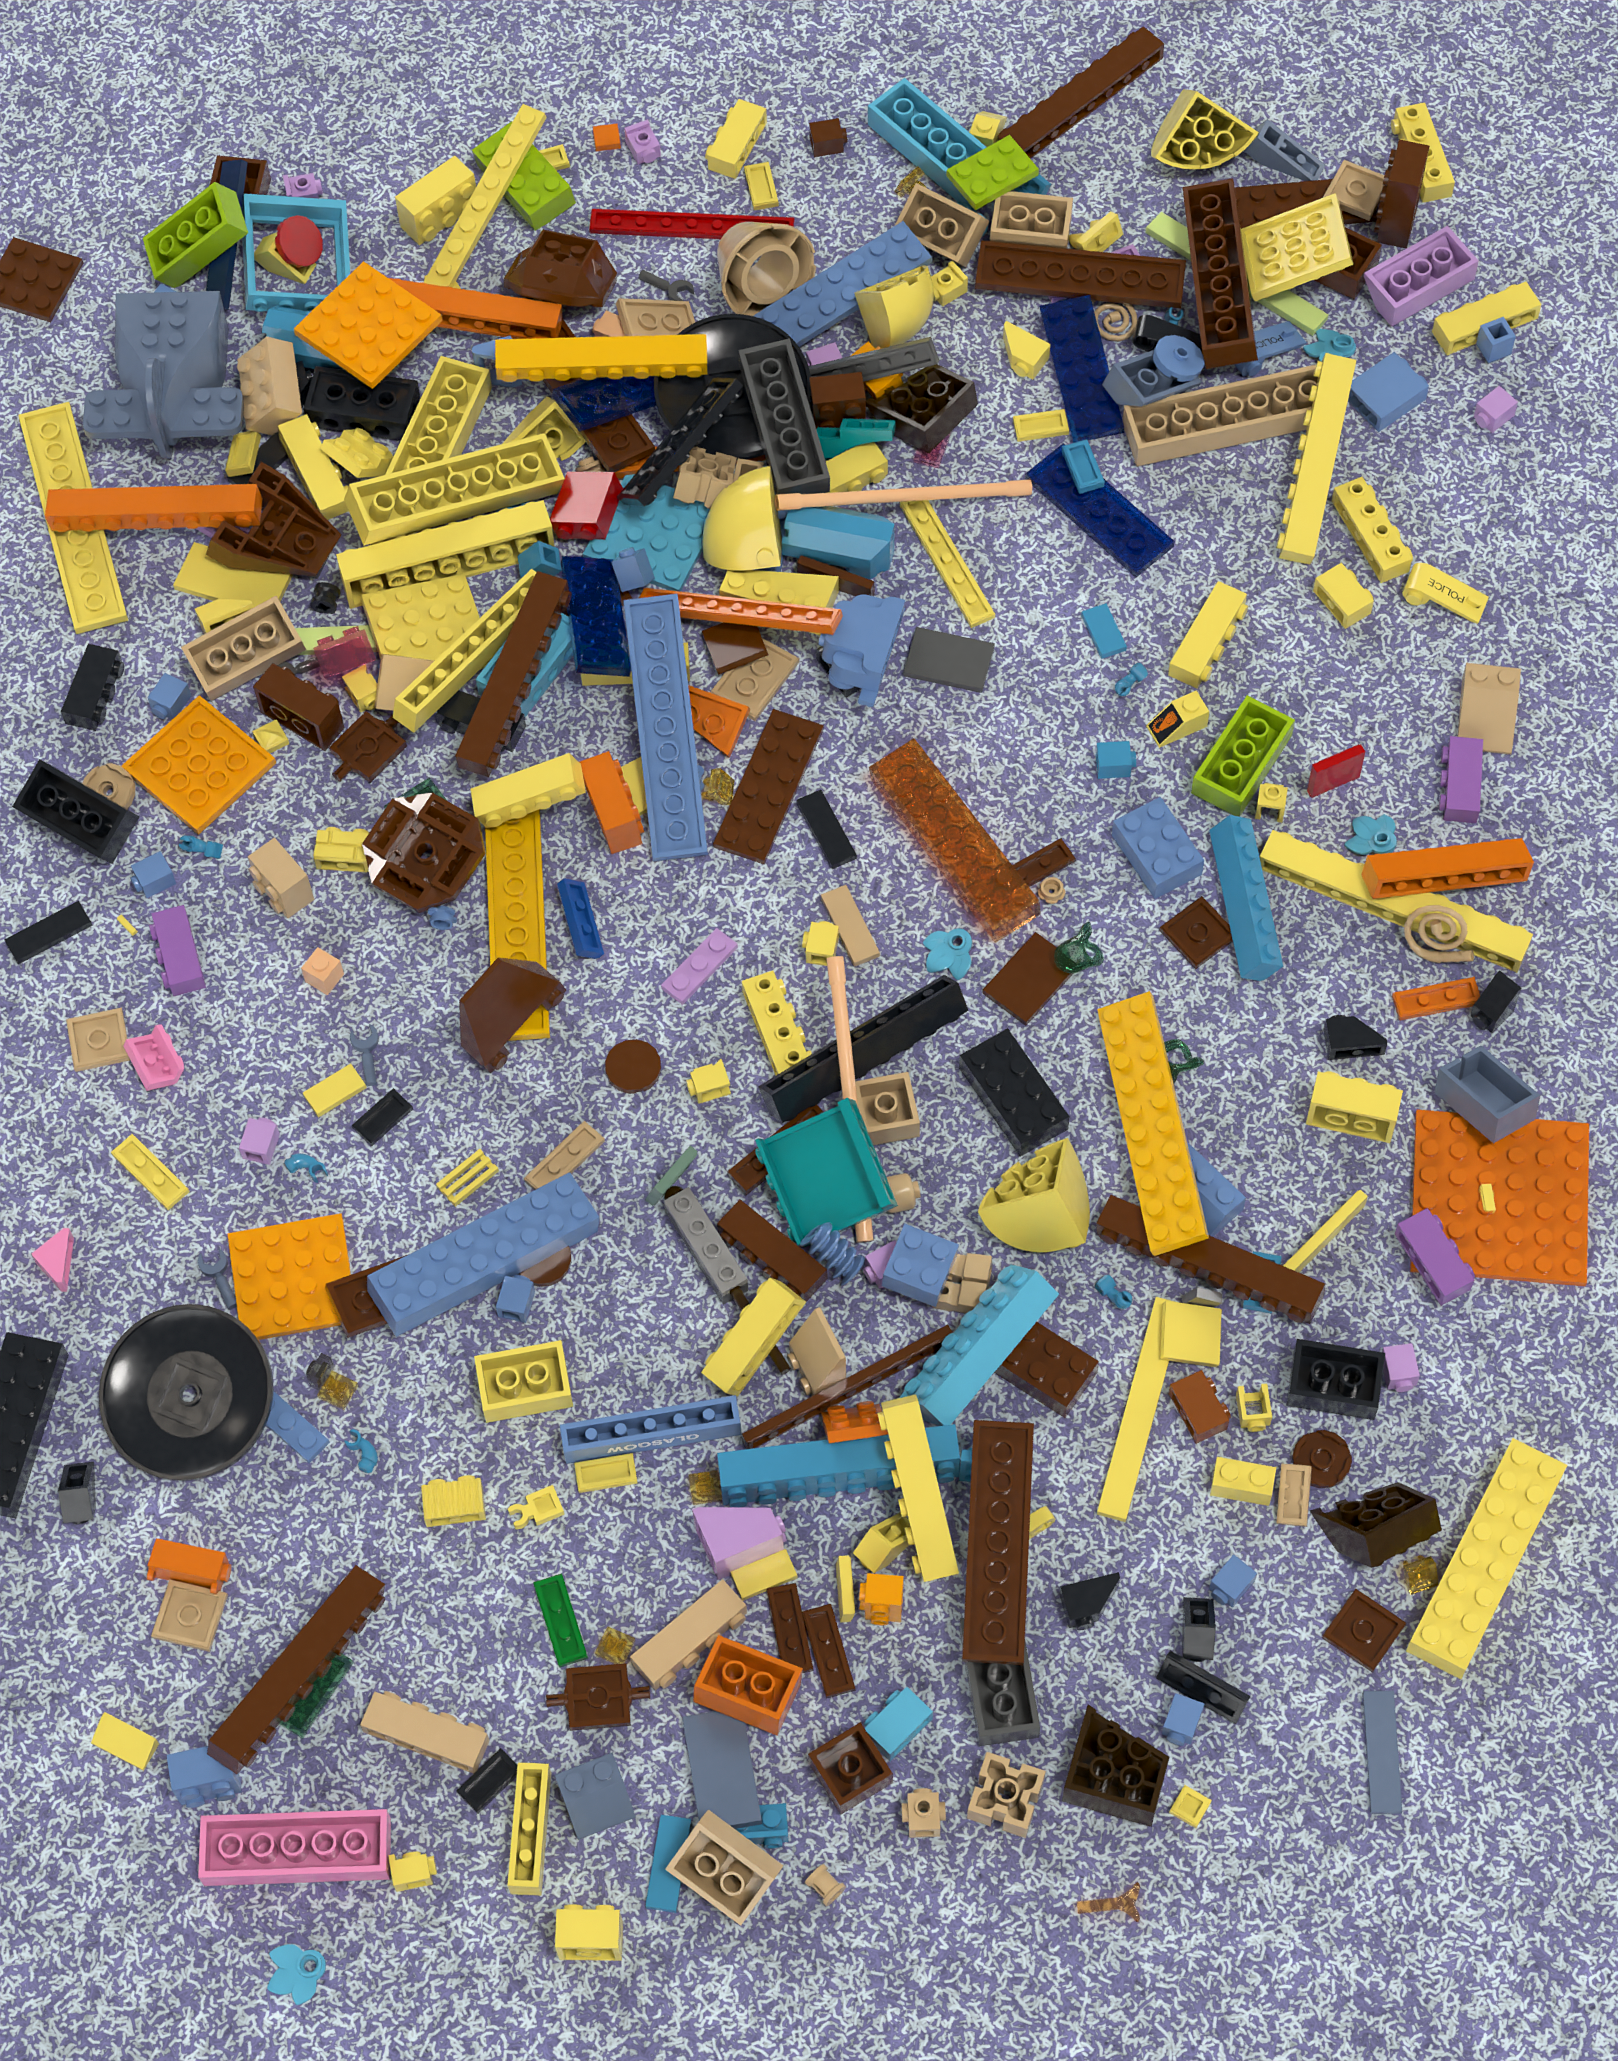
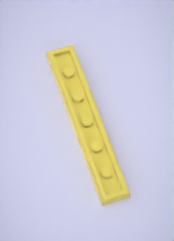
M929 501L900 502V508L970 627L973 628L994 619L995 613Z

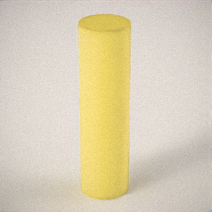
M123 915L117 917V920L132 936L138 932Z

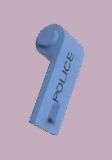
M1290 321L1254 331L1258 360L1234 365L1243 376H1254L1262 369L1265 358L1306 345L1307 342Z

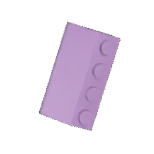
M1446 226L1366 271L1364 278L1377 311L1392 327L1473 281L1476 276L1479 260L1455 233Z

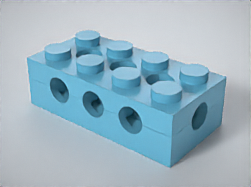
M561 613L562 619L559 628L553 630L551 635L550 649L542 655L540 672L532 678L529 697L523 699L521 703V713L525 717L584 642L583 626ZM505 642L476 678L478 695L480 696L484 692Z

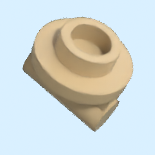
M593 456L578 461L579 467L575 468L576 472H605L600 460H594Z

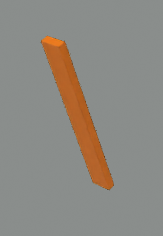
M644 588L639 598L678 594L681 618L834 635L843 617L841 609Z

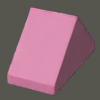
M69 1228L60 1230L31 1254L36 1264L61 1292H67L73 1251L74 1237Z

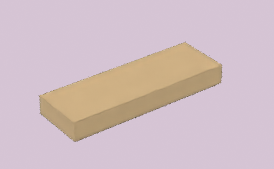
M847 885L821 894V900L833 924L839 926V937L854 967L880 957V952Z
M583 1121L524 1177V1181L536 1190L569 1172L572 1174L605 1142V1138L587 1122Z

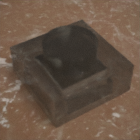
M321 1353L317 1360H313L306 1371V1378L310 1387L321 1391L335 1367L331 1357Z

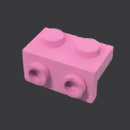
M161 1024L155 1025L152 1033L149 1035L126 1039L123 1047L146 1091L171 1086L178 1082L184 1070V1063L182 1058L176 1053L170 1035L165 1032Z

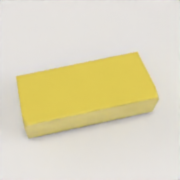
M106 1712L101 1716L91 1744L143 1771L159 1745L156 1738Z

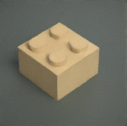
M275 837L247 856L251 866L248 870L255 879L252 881L254 887L261 895L266 893L269 896V903L277 914L282 912L287 918H290L315 900L308 875Z
M909 1072L855 1081L858 1109L873 1145L920 1137V1121Z

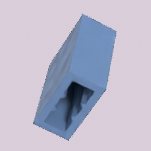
M1393 352L1352 380L1348 402L1380 432L1425 401L1429 385L1425 378L1418 375L1404 358H1400Z

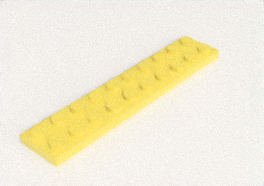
M69 402L18 415L44 515L48 489L93 488ZM46 520L76 634L128 621L104 530L89 532L83 530L52 531Z

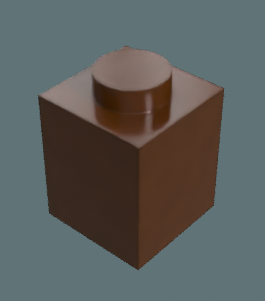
M839 118L809 123V138L814 157L844 153V143H847L848 139L846 128H841Z

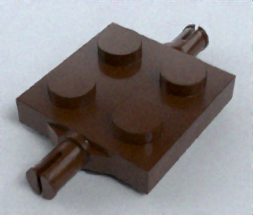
M365 711L329 747L330 753L342 762V765L332 773L336 780L341 782L352 771L358 773L371 783L407 747L406 741L397 735L393 729L399 723L393 718V714L386 721H383Z
M627 1663L566 1668L567 1684L564 1693L546 1694L547 1708L565 1706L569 1716L570 1731L631 1726L630 1708L632 1700L650 1699V1686L631 1688L628 1680Z

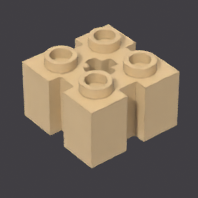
M694 446L689 452L690 456L687 461L679 467L673 498L688 504L694 503L695 500L704 502V506L710 509L718 494L732 484L737 458L716 452V455L705 453L706 449Z
M986 1752L978 1784L983 1785V1789L975 1786L968 1807L967 1819L991 1826L994 1819L1003 1822V1831L1026 1838L1035 1807L1030 1805L1029 1802H1038L1046 1771L1023 1763L1020 1770L1010 1767V1759ZM1004 1790L1010 1791L1011 1799H1003L999 1793L1004 1794Z

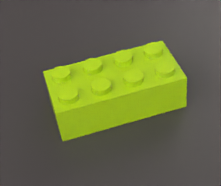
M513 121L472 149L476 164L483 173ZM532 144L507 188L504 197L536 231L573 206L576 201L570 185Z
M214 182L142 239L154 279L176 288L247 235L248 230L236 192Z
M1247 695L1194 775L1191 794L1234 816L1240 817L1292 737L1295 719Z

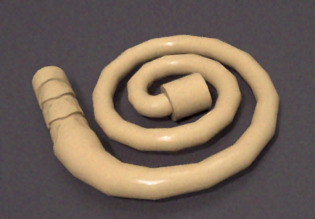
M1085 300L1078 310L1079 329L1084 333L1093 352L1102 350L1103 347L1099 339H1097L1095 332H1093L1091 325H1089L1090 322L1087 318L1088 307L1095 300ZM1115 303L1103 304L1095 310L1092 317V325L1095 331L1110 341L1127 340L1134 334L1137 324V313L1131 304L1122 303L1128 309L1132 318V325L1128 332L1119 336L1110 335L1104 332L1098 324V316L1102 311L1115 309L1117 311L1107 314V317L1104 318V327L1109 332L1119 333L1129 326L1127 311L1121 305ZM1120 313L1122 314L1123 324L1121 326L1112 327L1109 325V322L1114 323L1121 320Z
M1428 905L1416 909L1408 916L1404 924V935L1409 947L1419 957L1435 963L1472 962L1474 960L1473 950L1458 952L1429 951L1420 947L1411 935L1412 922L1420 914L1435 911L1446 913L1455 918L1461 926V934L1457 940L1449 944H1439L1430 940L1426 935L1425 924L1432 920L1430 922L1431 931L1437 939L1449 940L1454 937L1457 932L1456 924L1449 916L1442 913L1425 915L1419 923L1418 932L1421 939L1428 946L1436 950L1454 949L1464 942L1468 933L1467 924L1459 913L1448 907ZM1441 920L1450 926L1448 934H1441L1443 932Z

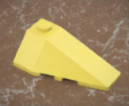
M546 397L521 421L502 444L545 433L556 459L560 458L562 461L573 455L586 441L580 434L577 425L556 400Z

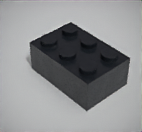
M1297 1339L1293 1352L1286 1406L1375 1420L1379 1407L1385 1353Z

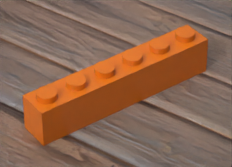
M1517 838L1367 855L1361 875L1372 899L1524 882L1529 878L1534 861L1523 839Z

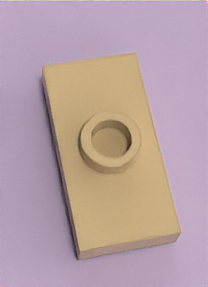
M1281 1464L1277 1524L1307 1527L1311 1466Z

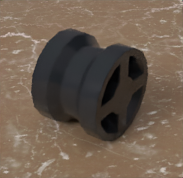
M317 583L314 587L315 597L310 602L311 608L319 613L334 614L337 610L336 600L339 599L341 594L340 589L331 583Z

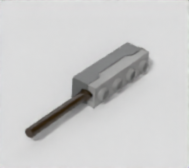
M671 1186L664 1195L666 1215L722 1304L724 1305L734 1299L742 1311L750 1304L744 1295L748 1291V1280L691 1189L689 1187L683 1189L680 1186ZM775 1345L768 1355L781 1375H784L791 1368L777 1345Z

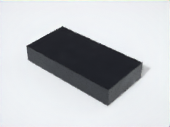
M393 1088L352 1124V1128L370 1146H373L413 1110V1106Z
M500 1748L456 1792L479 1814L517 1777L518 1765Z

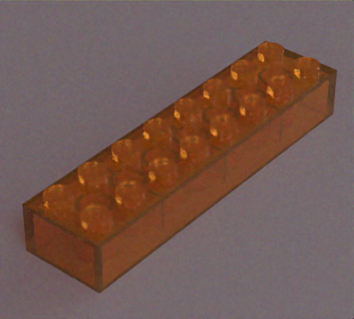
M915 738L869 767L873 784L994 943L1041 914L1039 899Z

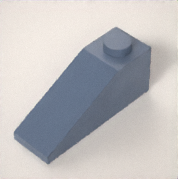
M1267 119L1254 129L1259 133L1244 152L1258 163L1303 181L1319 179L1326 165Z

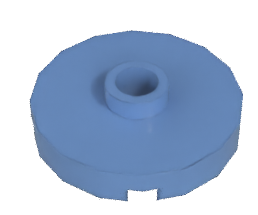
M1176 335L1165 336L1158 341L1154 348L1153 361L1156 367L1165 376L1178 378L1177 381L1186 382L1194 380L1199 376L1204 366V357L1201 350L1184 337Z

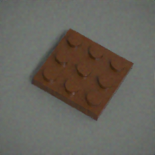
M13 237L0 259V307L51 323L84 264L83 259Z

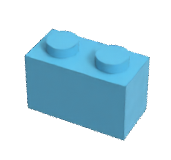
M908 1687L901 1693L896 1690L885 1702L887 1706L880 1713L875 1711L864 1723L866 1726L865 1730L878 1751L889 1761L933 1719V1711Z

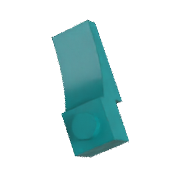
M843 418L840 428L817 427L816 430L825 460L828 461L847 449L861 444L892 441L895 433V420Z

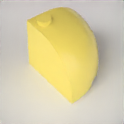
M1183 89L1155 137L1151 156L1162 163L1182 169L1211 168L1239 155L1252 143L1259 132L1199 92Z
M925 265L854 293L871 344L874 348L879 346L881 349L903 344L915 336L925 325L931 313L934 300L932 278L928 266Z
M770 466L738 477V480L724 488L713 501L705 519L702 541L703 557L708 564L725 570H754L781 566L782 534L778 511L775 509L774 504L775 492Z
M1068 1138L1036 1150L1034 1152L1036 1157L1023 1165L1018 1161L1001 1175L1003 1181L995 1190L990 1188L979 1206L978 1213L990 1232L1012 1247L1030 1252H1053L1069 1247L1075 1248L1086 1242L1090 1220L1088 1191L1080 1162Z

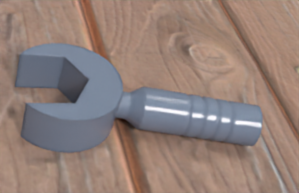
M369 1024L372 1034L367 1040H358L355 1038L353 1031L350 1033V1041L353 1048L363 1052L362 1063L367 1087L377 1085L373 1055L370 1051L378 1045L379 1036L376 1028Z
M219 1249L220 1260L213 1266L205 1264L200 1253L198 1257L200 1271L207 1277H216L215 1282L228 1310L237 1307L236 1298L229 1282L222 1275L228 1266L225 1253Z

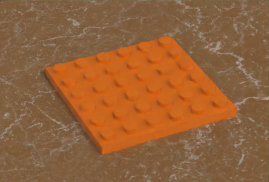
M1416 1109L1412 1216L1426 1208L1429 1209L1432 1215H1437L1443 1225L1442 1231L1448 1239L1451 1238L1456 1243L1459 1257L1463 1263L1470 1265L1477 1278L1586 1286L1589 1123L1535 1119L1497 1142L1492 1143L1459 1113ZM1481 1184L1492 1185L1496 1208L1495 1213L1483 1210L1482 1198L1478 1190ZM1410 1259V1272L1419 1273Z

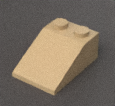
M1466 663L1462 677L1457 737L1483 739V752L1512 754L1521 669Z
M818 1307L814 1309L789 1342L790 1353L787 1354L792 1369H799L803 1377L799 1379L804 1393L806 1395L811 1394L812 1396L846 1379V1357L821 1308Z

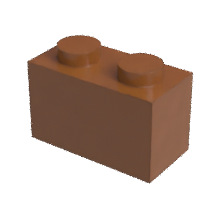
M1202 1370L1170 1384L1168 1393L1196 1444L1227 1430L1229 1419L1231 1418L1224 1402L1220 1403L1215 1395L1217 1389L1213 1380L1210 1377L1206 1378Z

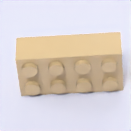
M277 595L181 647L211 701L261 675L272 663L279 665L306 650Z

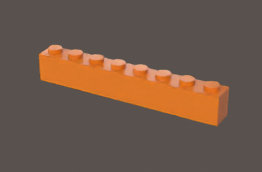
M389 278L442 315V322L437 327L500 337L511 335L513 339L558 338L560 333L562 304Z
M257 484L48 489L45 518L51 530L66 532L68 530L89 532L106 529L111 531L119 529L144 530L146 528L167 530L184 527L189 529L198 527L218 528L223 520L233 526L245 528L260 526L263 498Z

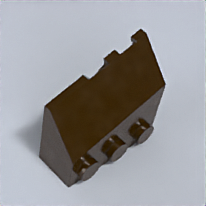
M938 364L925 367L907 377L906 383L897 388L889 387L884 390L885 394L875 400L873 397L866 400V407L877 420H895V437L927 453H930L978 405L975 383Z
M1399 1482L1364 1493L1363 1501L1348 1502L1344 1499L1335 1502L1337 1509L1324 1513L1320 1507L1310 1510V1513L1337 1552L1370 1568L1382 1565L1384 1561L1391 1557L1405 1553L1408 1548L1419 1542L1427 1541L1432 1535L1442 1531L1436 1499Z
M1087 1705L1065 1782L1062 1802L1152 1827L1170 1757L1141 1738H1135L1121 1729V1725L1112 1719L1110 1721L1098 1714L1095 1708Z

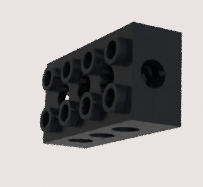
M315 366L303 410L310 422H316L320 429L343 432V430L360 428L368 432L370 436L402 440L421 397L417 380L386 376L372 389L346 370Z

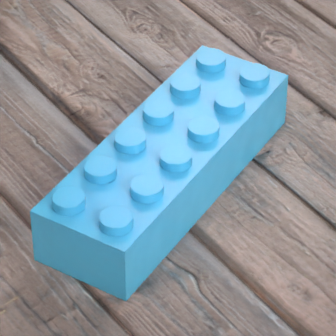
M903 78L868 105V125L957 202L969 205L972 211L976 212L977 210H974L948 179L946 170L985 149L986 146L906 78Z
M1012 1264L1004 1268L999 1273L996 1283L982 1293L979 1298L980 1302L975 1308L962 1317L961 1324L954 1333L945 1337L939 1351L925 1361L923 1370L918 1376L906 1384L905 1391L900 1398L916 1394L924 1421L938 1426L951 1425L1057 1298L1059 1293L1037 1271Z

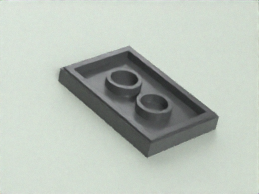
M916 627L903 676L982 693L995 643Z

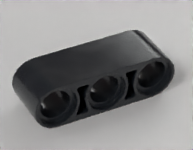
M1141 315L1138 318L1132 338V343L1135 347L1150 352L1154 350L1158 341L1163 337L1176 335L1190 340L1202 352L1199 333L1151 315Z

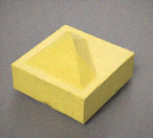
M277 720L252 731L257 743L269 753L289 744V740Z
M1481 1184L1478 1190L1482 1198L1483 1210L1495 1213L1496 1208L1492 1185Z

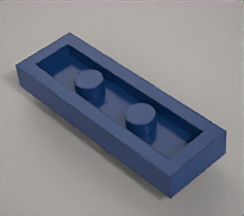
M563 878L557 883L576 955L592 959L600 958L604 955L585 882Z

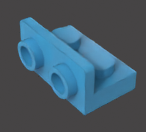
M786 1803L759 1805L762 1824L735 1829L755 1845L764 1844V1848L768 1849L782 1847L783 1842H789Z

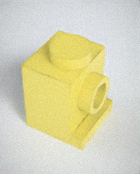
M953 261L948 263V267L931 276L934 288L933 301L937 300L942 307L968 291V277Z
M416 1851L402 1855L403 1859L397 1860L395 1854L388 1855L393 1886L396 1892L433 1884L432 1875L437 1874L434 1856L427 1857L426 1854L421 1855V1852Z

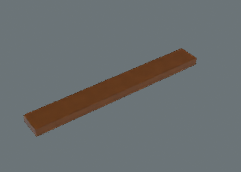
M947 1324L742 1433L743 1445L746 1449L757 1448L821 1414V1412L827 1411V1408L842 1403L939 1351L945 1337L953 1333Z

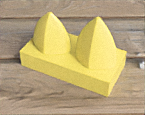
M1110 211L1102 219L1091 221L1090 229L1085 233L1069 235L1070 244L1077 250L1103 252L1124 235L1118 214Z

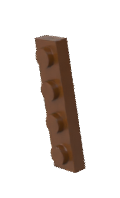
M818 1105L809 1107L800 1112L796 1118L787 1122L773 1135L815 1117L824 1111ZM754 1149L729 1169L727 1174L748 1195L766 1180L768 1171L765 1164H761Z

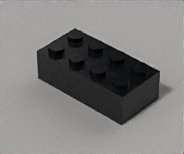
M41 759L37 762L12 806L111 864L115 861L140 817Z
M1008 1028L960 1055V1071L1020 1157L1068 1130L1070 1116Z

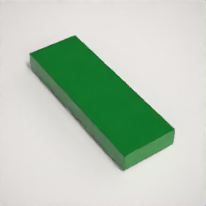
M562 1573L533 1582L559 1668L588 1659Z

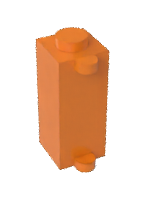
M156 1538L147 1565L149 1569L147 1580L154 1581L155 1578L170 1579L208 1588L210 1593L218 1594V1591L222 1589L223 1582H228L232 1565L229 1564L225 1552Z

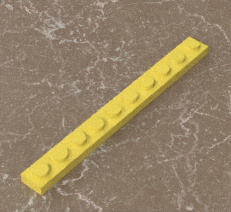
M522 104L426 276L424 283L454 286L547 117L544 112Z

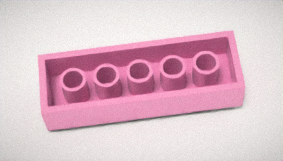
M387 1809L201 1816L198 1878L204 1886L390 1880L388 1855L391 1852V1817Z

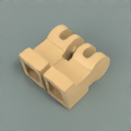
M957 1253L956 1260L936 1307H932L962 1313L972 1311L980 1302L979 1298L982 1293L989 1289L993 1266L992 1256L971 1253L960 1255Z

